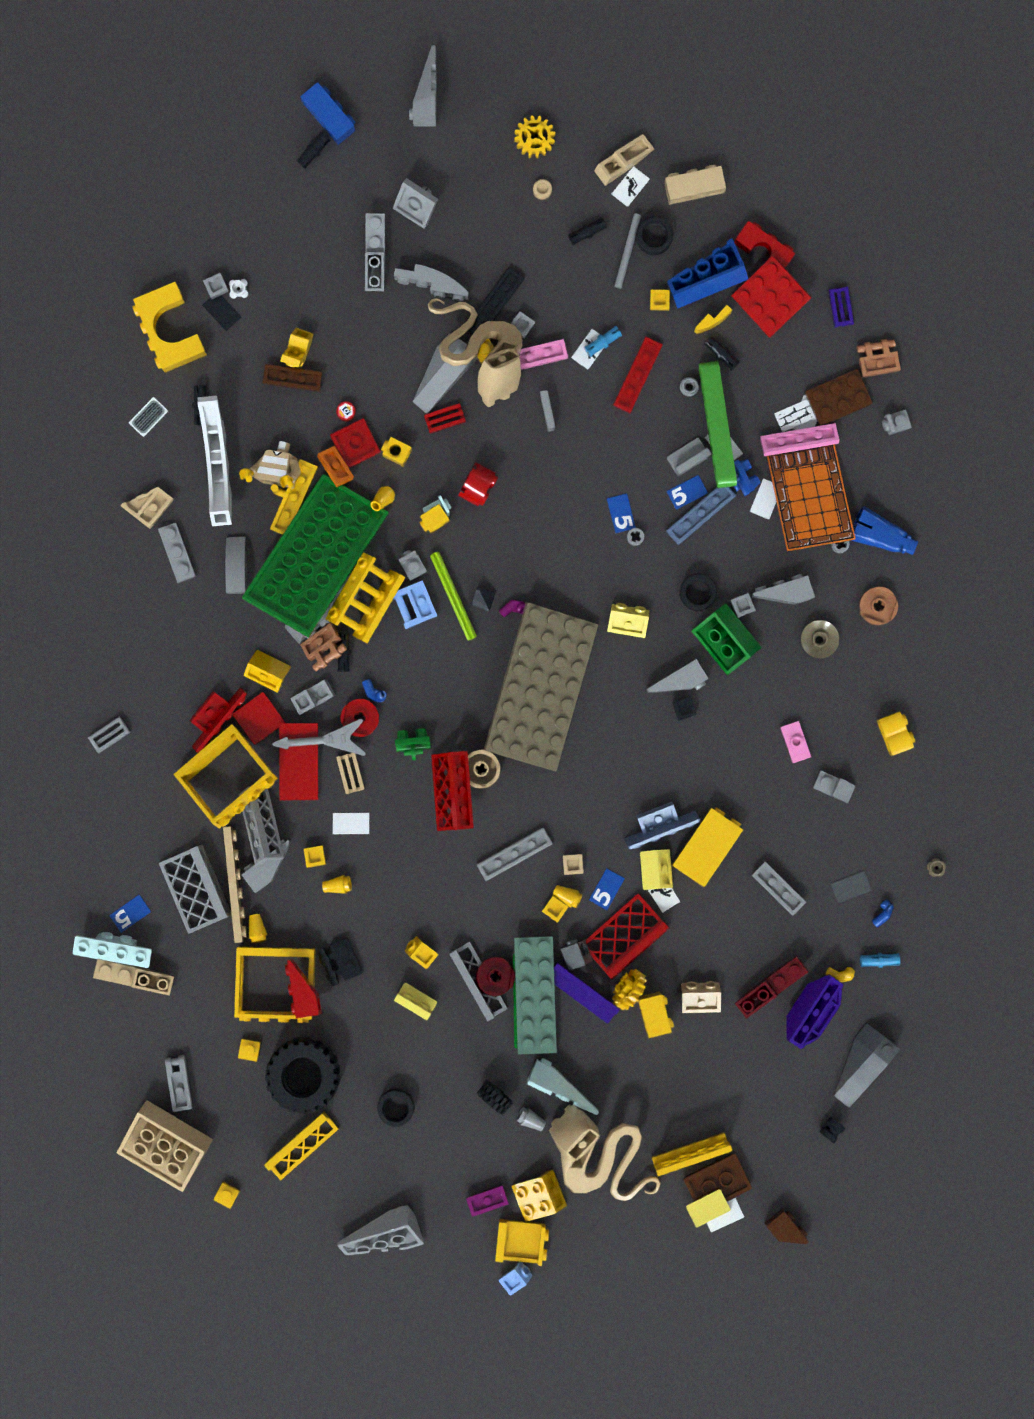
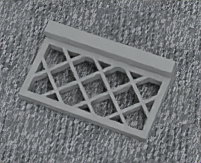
M203 845L191 848L159 863L188 934L232 916V912ZM191 854L194 860L192 867L182 864L186 855ZM172 862L178 865L175 874L168 872L166 864ZM181 867L190 870L187 880L178 877ZM193 872L198 873L201 877L199 885L190 882ZM176 879L185 883L182 892L177 891L174 887ZM188 884L197 888L194 897L185 894ZM200 890L206 891L209 896L206 903L197 899ZM183 897L192 900L189 910L183 908L181 904ZM196 902L205 906L202 915L192 912ZM208 907L215 910L217 918L211 920L205 917ZM191 915L200 918L198 926L194 928L189 923Z

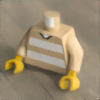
M279 441L277 451L266 450L264 455L252 467L241 469L239 475L240 479L243 480L245 478L246 482H251L252 477L264 484H276L283 488H294L295 481L300 476L301 470L297 458L288 453L290 444Z

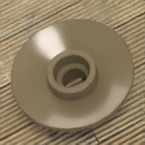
M823 620L813 621L802 631L801 645L804 651L811 657L826 658L832 655L838 648L839 634L831 623ZM820 636L822 643H817L816 637Z

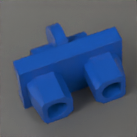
M748 459L736 460L734 465L737 486H734L736 491L741 489L744 496H747L761 482L756 475L748 478L746 471L751 469Z

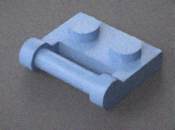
M423 580L398 590L393 598L396 600L404 619L405 629L437 617ZM405 594H408L417 616L413 620L402 597Z

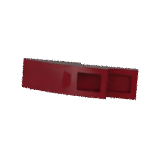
M795 956L735 1002V1005L747 1019L776 998L779 993L807 974L809 970L799 957Z

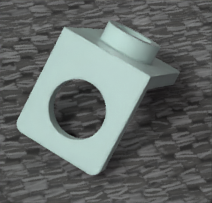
M440 495L437 501L425 506L423 511L426 513L432 507L440 504L448 517L451 506L446 498L443 500Z

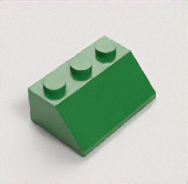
M726 603L692 630V633L726 675H729L762 648Z

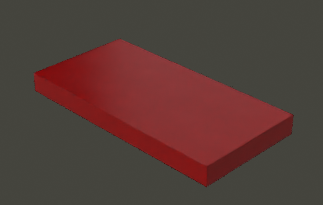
M279 723V740L284 737H288V739L318 737V723ZM318 744L292 746L288 749L279 748L280 800H318Z

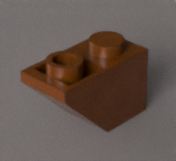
M781 1209L765 1222L766 1227L779 1242L807 1244L809 1242L806 1238L808 1236L807 1232L802 1226L797 1227L794 1224L796 1219L789 1210L785 1212Z

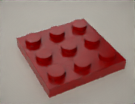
M775 256L766 261L732 295L734 300L769 338L812 299L810 294Z

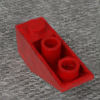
M293 959L287 960L285 972L290 977L291 984H288L289 995L293 996V1003H291L292 1014L296 1016V1019L322 1014L318 992Z

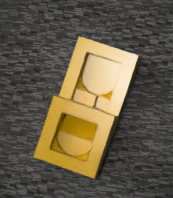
M726 305L715 318L708 314L695 327L694 332L699 334L714 328L731 314L732 309Z

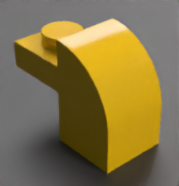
M295 328L290 335L288 347L282 354L281 362L286 363L290 367H303L314 334Z

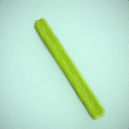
M440 552L432 553L430 558L468 641L476 638V633Z

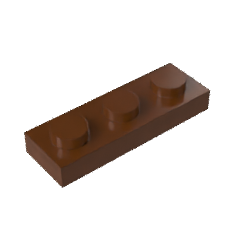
M265 364L263 384L320 392L323 373Z

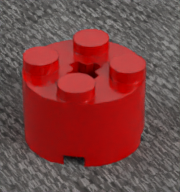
M475 462L473 467L476 469L472 468L461 488L464 492L460 491L458 496L476 506H479V504L483 506L489 496L487 493L488 488L492 489L498 477L495 476L496 472Z

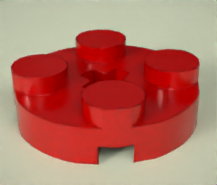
M355 699L346 704L342 709L341 723L345 726L356 721L355 715H359V712H362L363 716L366 717L365 721L363 720L351 735L365 737L372 734L377 728L379 713L370 701Z

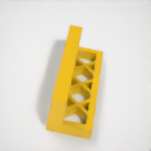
M323 1111L272 1156L264 1166L268 1171L272 1170L281 1181L339 1128ZM325 1121L333 1128L328 1134L320 1133V1126ZM309 1135L317 1136L314 1146H305V1139ZM293 1149H302L301 1158L290 1159ZM280 1161H288L287 1170L281 1174L275 1165Z

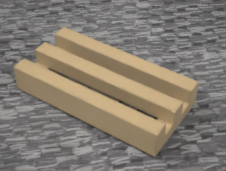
M350 753L336 757L345 793L349 794L364 790L356 754ZM351 757L353 759L358 782L360 785V787L357 788L354 781L351 765L349 762V758ZM343 759H345L352 789H349L346 775L342 764Z

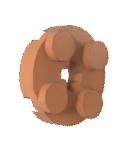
M885 587L869 589L860 599V615L872 625L886 624L897 614L898 602L891 590ZM881 601V605L884 607L883 609H879V611H876V607H874L873 605L874 603Z

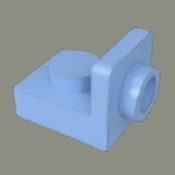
M518 1262L512 1270L501 1276L498 1281L511 1296L527 1285L533 1275L523 1262Z

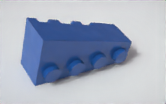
M732 238L726 241L727 244L722 248L718 247L713 250V254L707 258H701L696 261L697 264L692 268H686L667 281L677 309L748 280L745 265Z

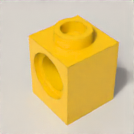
M391 437L389 441L386 440L381 450L383 451V457L404 467L412 452V447ZM399 447L401 452L399 455L394 456L390 453L391 449Z
M440 504L421 515L422 521L419 523L425 532L429 530L430 533H433L450 522Z

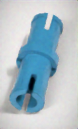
M614 326L605 334L598 335L597 339L585 346L584 349L592 357L601 349L608 348L609 344L621 337L622 334Z
M880 952L875 955H860L861 967L878 966V968H883V966L891 965L900 966L899 953L882 954Z

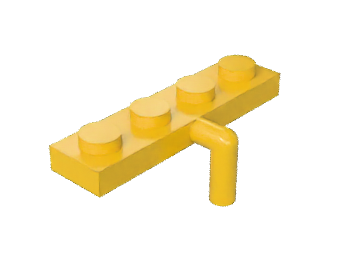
M301 459L298 462L301 474L296 479L294 488L283 490L276 484L271 486L272 492L283 497L270 530L281 535L284 534L300 510L318 469V466Z

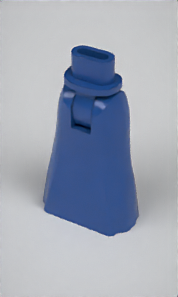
M862 506L853 524L855 540L851 541L891 552L914 554L918 541L912 539V535H908L904 529L884 519L865 506Z

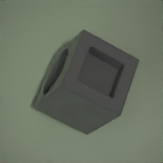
M577 938L566 942L567 946L561 949L569 971L593 961L585 939L578 941Z

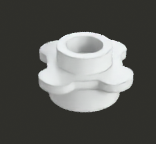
M245 279L231 280L229 282L231 290L229 295L231 298H246L248 296L246 291L248 283Z

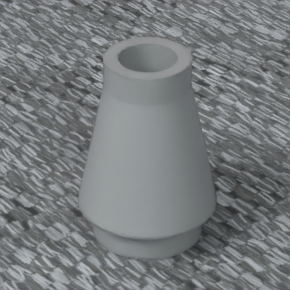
M522 1107L516 1117L519 1125L533 1128L540 1132L546 1124V1121L541 1119L529 1107L527 1109Z

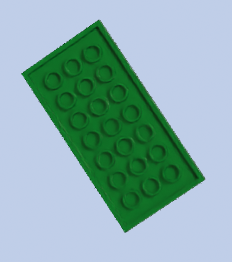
M323 474L249 585L242 599L309 638L356 566L358 559L365 552L387 518L389 512L383 508L380 511L373 510L371 508V501L343 485L336 487L332 479Z

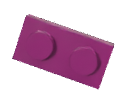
M503 1185L466 1197L472 1217L509 1204Z

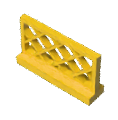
M723 1132L651 1158L657 1175L661 1176L731 1152L732 1148Z

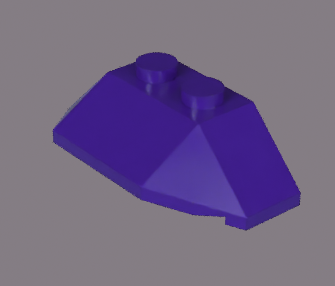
M827 975L806 985L786 1016L787 1040L802 1049L805 1045L820 1038L841 1005L843 989L841 982Z

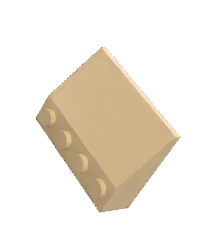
M146 1100L134 1118L117 1154L183 1192L213 1139Z

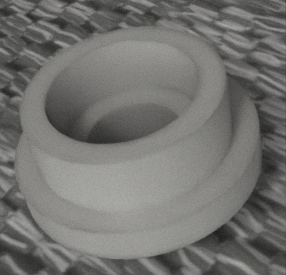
M687 377L681 381L680 391L683 395L693 396L698 392L699 384L696 379ZM691 384L693 389L687 390L686 385Z

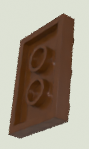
M858 369L804 392L819 426L829 424L873 404Z
M735 1152L683 1178L694 1202L719 1189L722 1191L726 1201L752 1189Z

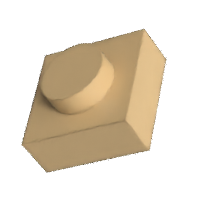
M582 854L563 855L564 875L583 874Z

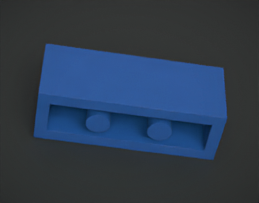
M317 82L300 96L301 101L339 145L356 131L355 121L349 114L345 115L343 113V107L337 100L333 101L325 85L321 86Z

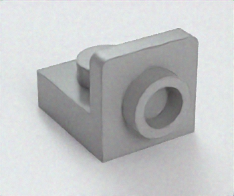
M906 410L886 414L883 417L882 426L884 431L888 432V435L912 428Z
M408 550L400 555L402 558L399 559V562L410 581L427 573L416 551L411 552V550Z

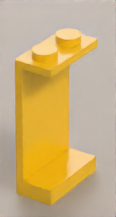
M717 807L708 810V814L678 858L672 863L673 867L703 887L706 886L743 831L740 828L742 824L733 818L731 820L725 818L724 815L726 813Z

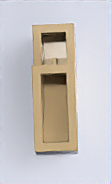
M642 134L599 163L594 172L606 186L644 159L654 148L644 134Z

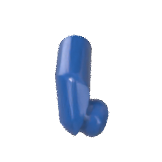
M371 679L362 682L368 699L375 702H383L386 699V692L375 689Z
M888 899L880 904V907L883 908L882 913L872 920L877 928L891 917L894 906Z

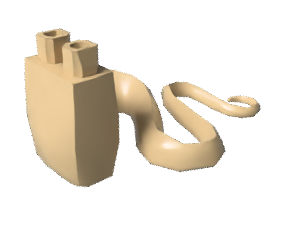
M437 298L431 299L427 306L429 311L434 314H446L458 309H465L471 314L467 322L442 340L439 346L441 359L452 366L467 365L476 357L486 339L498 340L497 345L490 351L479 370L478 393L487 407L493 406L497 399L506 400L510 398V394L517 391L521 376L520 353L522 349V334L516 326L504 321H487L481 324L470 337L465 351L461 354H454L450 352L449 346L473 326L478 314L474 307L466 302H458L443 309H436L432 306L434 302H440L443 305L445 303Z
M569 1104L564 1109L565 1114L561 1118H555L551 1123L552 1127L549 1129V1132L561 1153L564 1184L572 1192L587 1193L600 1188L606 1182L614 1163L617 1143L624 1135H631L632 1141L612 1177L610 1193L615 1199L627 1201L632 1199L648 1182H656V1187L651 1192L644 1190L645 1193L655 1194L659 1190L661 1183L658 1177L649 1176L642 1179L625 1194H620L617 1191L623 1173L640 1147L642 1136L638 1126L621 1123L611 1129L605 1138L602 1154L596 1169L592 1173H586L587 1163L595 1143L600 1137L598 1127L584 1111L574 1104Z

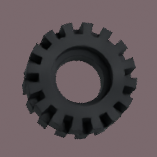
M486 1081L477 1091V1095L501 1115H504L513 1104L512 1100L491 1082Z

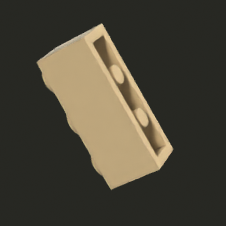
M709 165L704 170L699 171L691 169L686 171L685 174L680 175L679 173H672L665 178L664 182L669 205L722 194L726 190L722 167H716V165Z

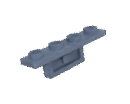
M669 802L636 815L642 831L626 837L625 842L629 849H636L645 843L657 841L668 834H675L686 827H693L696 823L700 822V818L696 811L678 817L673 803Z

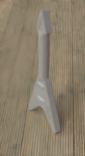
M358 719L321 737L296 739L284 737L273 742L272 745L288 749L292 746L324 744L365 756V751L350 739L351 734L360 726L363 719Z

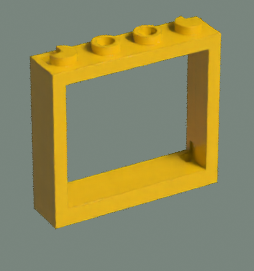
M232 724L173 774L211 823L219 829L226 826L232 817L241 813L246 805L255 801L261 792L270 788L274 781L278 779L242 733ZM238 739L266 774L216 816L189 781Z
M237 947L234 1018H239V1021H251V1018H259V1022H270V1019H278V1022H289L290 1019H296V1016L290 1011L243 1010L244 956L309 957L308 980L314 987L316 949ZM314 1016L297 1018V1022L309 1023V1020H312Z

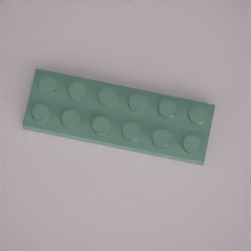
M553 936L515 937L518 1055L557 1053Z

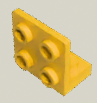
M553 1169L546 1171L537 1178L512 1185L516 1200L526 1222L556 1214L567 1206Z

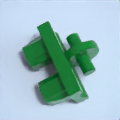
M425 728L416 730V738H409L408 731L406 730L398 731L397 739H395L396 751H404V756L412 755V761L416 760V755L423 754V749H431L430 738Z

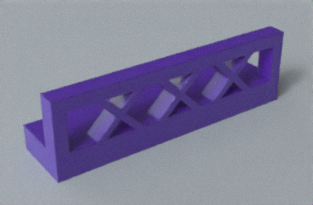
M557 962L554 965V984L608 1024L613 1016L619 1012L620 1009L561 964Z

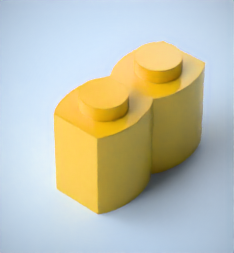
M896 712L877 720L890 756L914 748L915 738L912 732L907 730L908 720L905 714Z

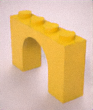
M176 282L133 299L135 305L132 308L137 317L140 316L142 323L139 324L143 333L148 334L150 340L147 341L151 352L155 351L157 357L154 360L158 369L162 368L166 373L207 355L198 334L175 343L165 342L157 335L156 324L159 317L164 312L185 303Z

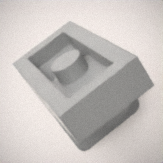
M821 770L813 785V789L845 803L849 802L855 785Z

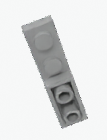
M366 213L365 291H384L385 214Z
M415 264L414 271L395 268L394 279L398 280L397 282L400 284L408 285L410 282L416 283V286L421 288L431 286L430 292L436 298L452 297V300L463 302L469 298L468 291L462 285L440 271Z

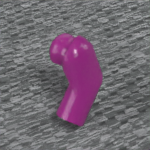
M510 600L498 611L504 618L511 612L523 614L526 603Z

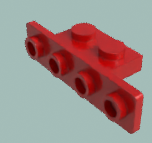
M239 688L228 702L213 691L189 720L203 731L192 745V748L197 753L209 744V740L213 735L215 736L219 733L221 725L225 720L228 721L232 717L234 709L245 701L247 693L242 688Z

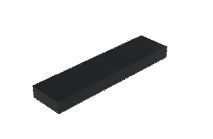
M509 267L476 311L478 316L468 332L473 335L481 324L487 321H494L525 278Z

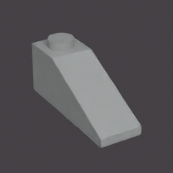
M697 659L649 687L646 691L648 693L691 690L694 687L698 690L706 685L705 681L708 677Z

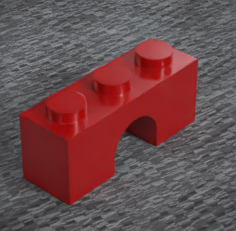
M748 221L734 241L735 245L747 254H750L757 246L765 247L770 255L768 260L775 256L785 268L795 255L792 247L778 242L775 235L765 233L762 227L755 222L751 223Z

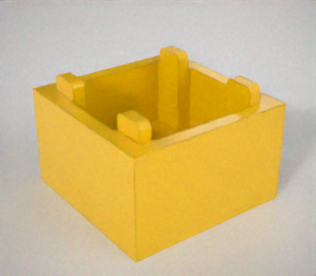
M659 991L640 996L638 1002L647 1036L652 1038L671 1033V1028L674 1027L671 1018L667 1016L665 1005L668 1004L665 995H662Z

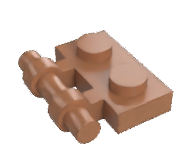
M882 339L876 343L865 342L863 345L856 346L857 353L865 352L866 357L859 358L862 378L899 372L901 370L898 352L889 351V348L896 346L894 339L888 341L887 339ZM882 349L883 354L873 355L872 351Z
M329 623L300 644L308 660H317L312 665L315 671L321 668L324 669L329 665V662L335 658L338 659L347 650L343 643L338 647L336 646V643L342 639L332 623ZM330 649L331 652L323 657L322 654Z

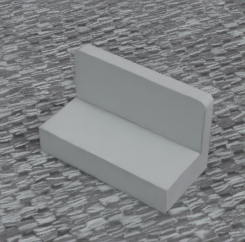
M696 438L667 456V460L679 477L708 459L712 453L708 448L704 447L699 438Z

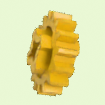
M532 115L530 121L524 118V124L518 123L520 130H515V135L517 136L514 137V141L519 142L517 149L522 148V155L528 152L529 158L532 157V154L539 158L540 153L546 156V149L548 151L552 150L550 144H555L553 139L555 132H550L553 129V125L547 126V119L542 122L541 116H539L537 120H534ZM544 131L547 133V140L543 137ZM522 134L527 138L525 143L522 140ZM536 134L538 135V139H531V136H536Z
M631 969L629 974L626 972L615 986L613 991L615 995L612 997V1000H614L613 1004L622 1010H628L630 1006L633 1007L636 1001H639V997L643 995L646 988L644 985L647 981L645 979L646 976L637 969Z

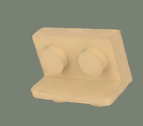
M708 981L706 983L687 982L681 984L682 1013L721 1012L720 983Z

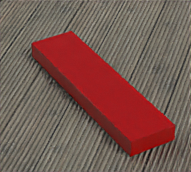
M645 337L613 406L631 413L663 344Z

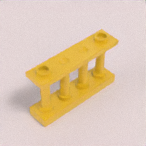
M363 552L325 619L337 626L341 621L355 630L352 636L368 644L405 577L391 569L388 573L373 565L376 560L375 557ZM369 571L383 579L378 590L364 582ZM359 588L374 596L369 607L354 598ZM350 605L364 613L359 623L344 615Z

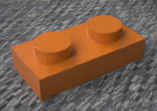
M335 446L318 453V459L336 487L353 480V474Z

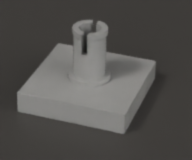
M406 178L402 183L393 209L425 229L433 214L438 198L432 195L429 188L426 191V186L421 188Z

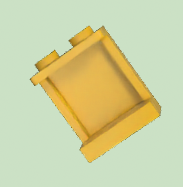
M499 1219L495 1262L508 1260L537 1263L538 1266H542V1261H546L547 1257L544 1241H548L549 1230L546 1229V1225L543 1223Z

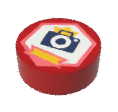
M345 401L337 406L336 413L340 420L347 422L355 417L356 410L352 403Z

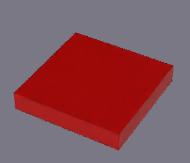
M364 418L330 434L332 441L348 468L381 453Z
M264 692L233 713L234 718L254 745L279 728V723H286Z

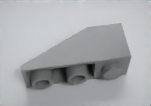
M802 574L791 577L792 581L784 582V580L774 582V586L766 588V585L758 587L751 594L753 598L793 605L815 598L808 575L803 577Z
M284 839L281 840L284 856L291 844L290 840L286 842ZM276 849L270 854H277ZM283 859L268 860L263 865H254L252 862L244 868L245 872L241 875L254 893H257L273 881Z

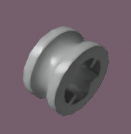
M633 528L627 534V541L630 545L638 546L644 540V533L639 528ZM638 532L641 540L633 542L630 534Z
M844 541L845 548L838 549L836 547L838 544L836 545L835 543H832L831 547L836 553H844L849 548L850 543L849 541Z

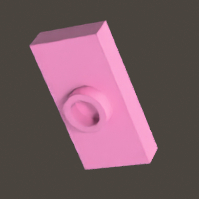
M799 721L780 727L792 764L810 758L811 755Z

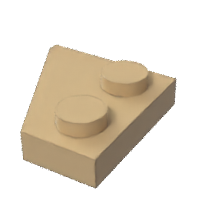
M156 487L146 494H141L129 502L122 503L121 507L151 529L174 499L162 489Z

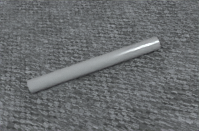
M635 213L632 219L614 287L619 289L623 285L641 219L640 214Z

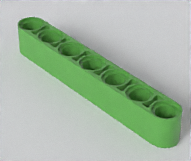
M719 362L699 363V375L717 488L737 486Z

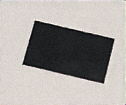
M221 295L214 299L210 297L202 305L225 331L242 318Z

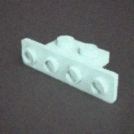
M102 932L96 938L77 935L74 940L73 954L148 968L150 966L152 949L136 946L137 940L132 939L130 936L122 935L118 937L113 936L110 932Z

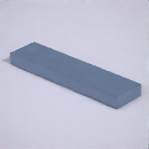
M730 487L715 488L667 529L666 532L677 545H680L734 499L736 494Z

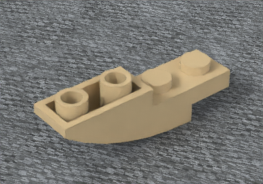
M97 959L93 974L95 979L164 995H170L174 976L101 959Z

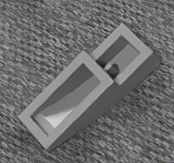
M226 537L225 573L227 594H241L247 590L246 537Z

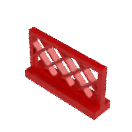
M468 751L431 755L437 831L473 829ZM445 769L448 771L447 776L444 774ZM447 788L450 791L448 795L445 793ZM448 807L451 810L450 814L447 812Z
M637 894L585 941L588 944L592 940H600V951H591L589 947L588 950L591 957L613 980L668 931L669 927L646 901ZM638 899L643 904V913L632 912V904ZM621 914L629 915L628 926L617 925L618 917ZM631 915H643L642 926H631ZM645 916H654L658 921L653 927H644ZM606 927H615L614 938H603V930ZM617 928H628V939H617ZM631 928L642 929L641 938L631 940ZM603 940L614 941L613 952L602 951ZM616 941L627 942V950L624 953L616 952ZM602 954L613 955V962L607 968L602 963Z

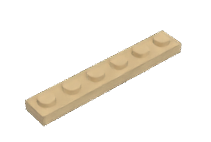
M233 826L223 827L234 942L239 943L244 942V938L247 937V928L243 926L242 918H245V908L241 907L240 899H243L242 887L239 888L238 881L241 880V870L237 868L239 850L235 849V842L238 840L237 831L233 830Z

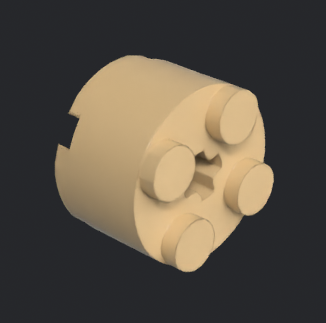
M476 750L468 754L470 785L479 789L492 786L500 775V763L496 756L485 750ZM481 764H484V768L487 769L486 773L482 772L481 775H479L476 767L481 766Z

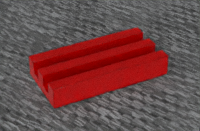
M460 403L424 415L430 434L466 422ZM457 409H458V412H456V413L449 414V415H446V416H443V417H440V418H437V419H434V420L429 421V418H432V417H435V416H438V415H442V414H445V413H448V412H451V411H454V410H457ZM458 416L461 418L434 428L431 427L433 424Z

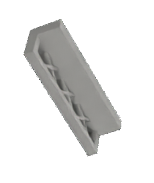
M247 787L246 789H244V790L239 794V796H240L241 794H243V793H244L248 788H250V787ZM268 789L262 792L263 802L257 798L246 805L243 810L255 865H263L268 860H282L284 858ZM261 809L267 812V820L261 815ZM265 827L272 831V837L265 833ZM270 844L276 848L277 854H270Z
M471 942L450 952L452 960L487 1022L507 1010L508 1008L501 995L494 997L481 993L474 981L476 977L470 974L471 965L479 966L482 963ZM469 947L472 953L471 961L463 960L459 952ZM491 998L499 1000L502 1008L493 1013L489 1007Z

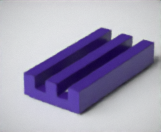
M848 286L829 289L834 328L854 325ZM843 291L845 296L848 321H845L841 292ZM834 293L837 294L841 322L838 321Z

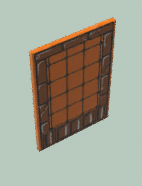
M835 444L767 456L787 551L855 540Z

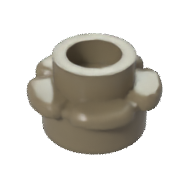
M934 858L927 864V870H929V875L932 877H941L945 873L946 865L940 859Z

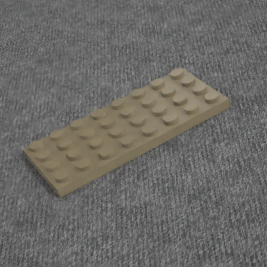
M526 602L483 750L555 772L557 771L598 624Z

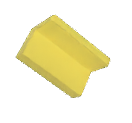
M670 849L640 852L643 890L673 888Z
M720 1189L686 1206L696 1228L731 1211Z

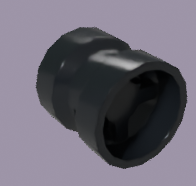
M830 1117L827 1120L826 1127H822L819 1132L832 1143H835L838 1140L837 1136L843 1133L846 1128Z

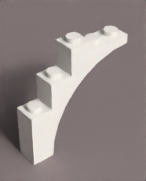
M217 396L198 397L207 461L209 513L212 526L231 525L232 492L226 452V431L220 413Z

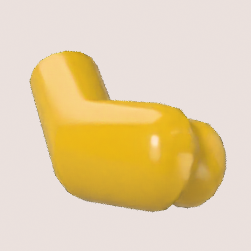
M829 967L825 975H830L843 983L854 978L855 970L847 967L844 971L838 972Z

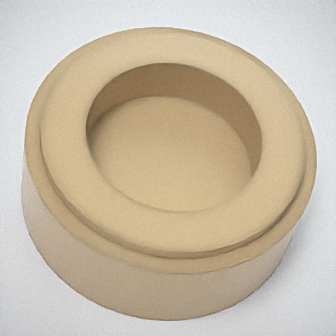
M540 179L535 182L533 193L536 198L545 200L550 197L552 186L549 181Z

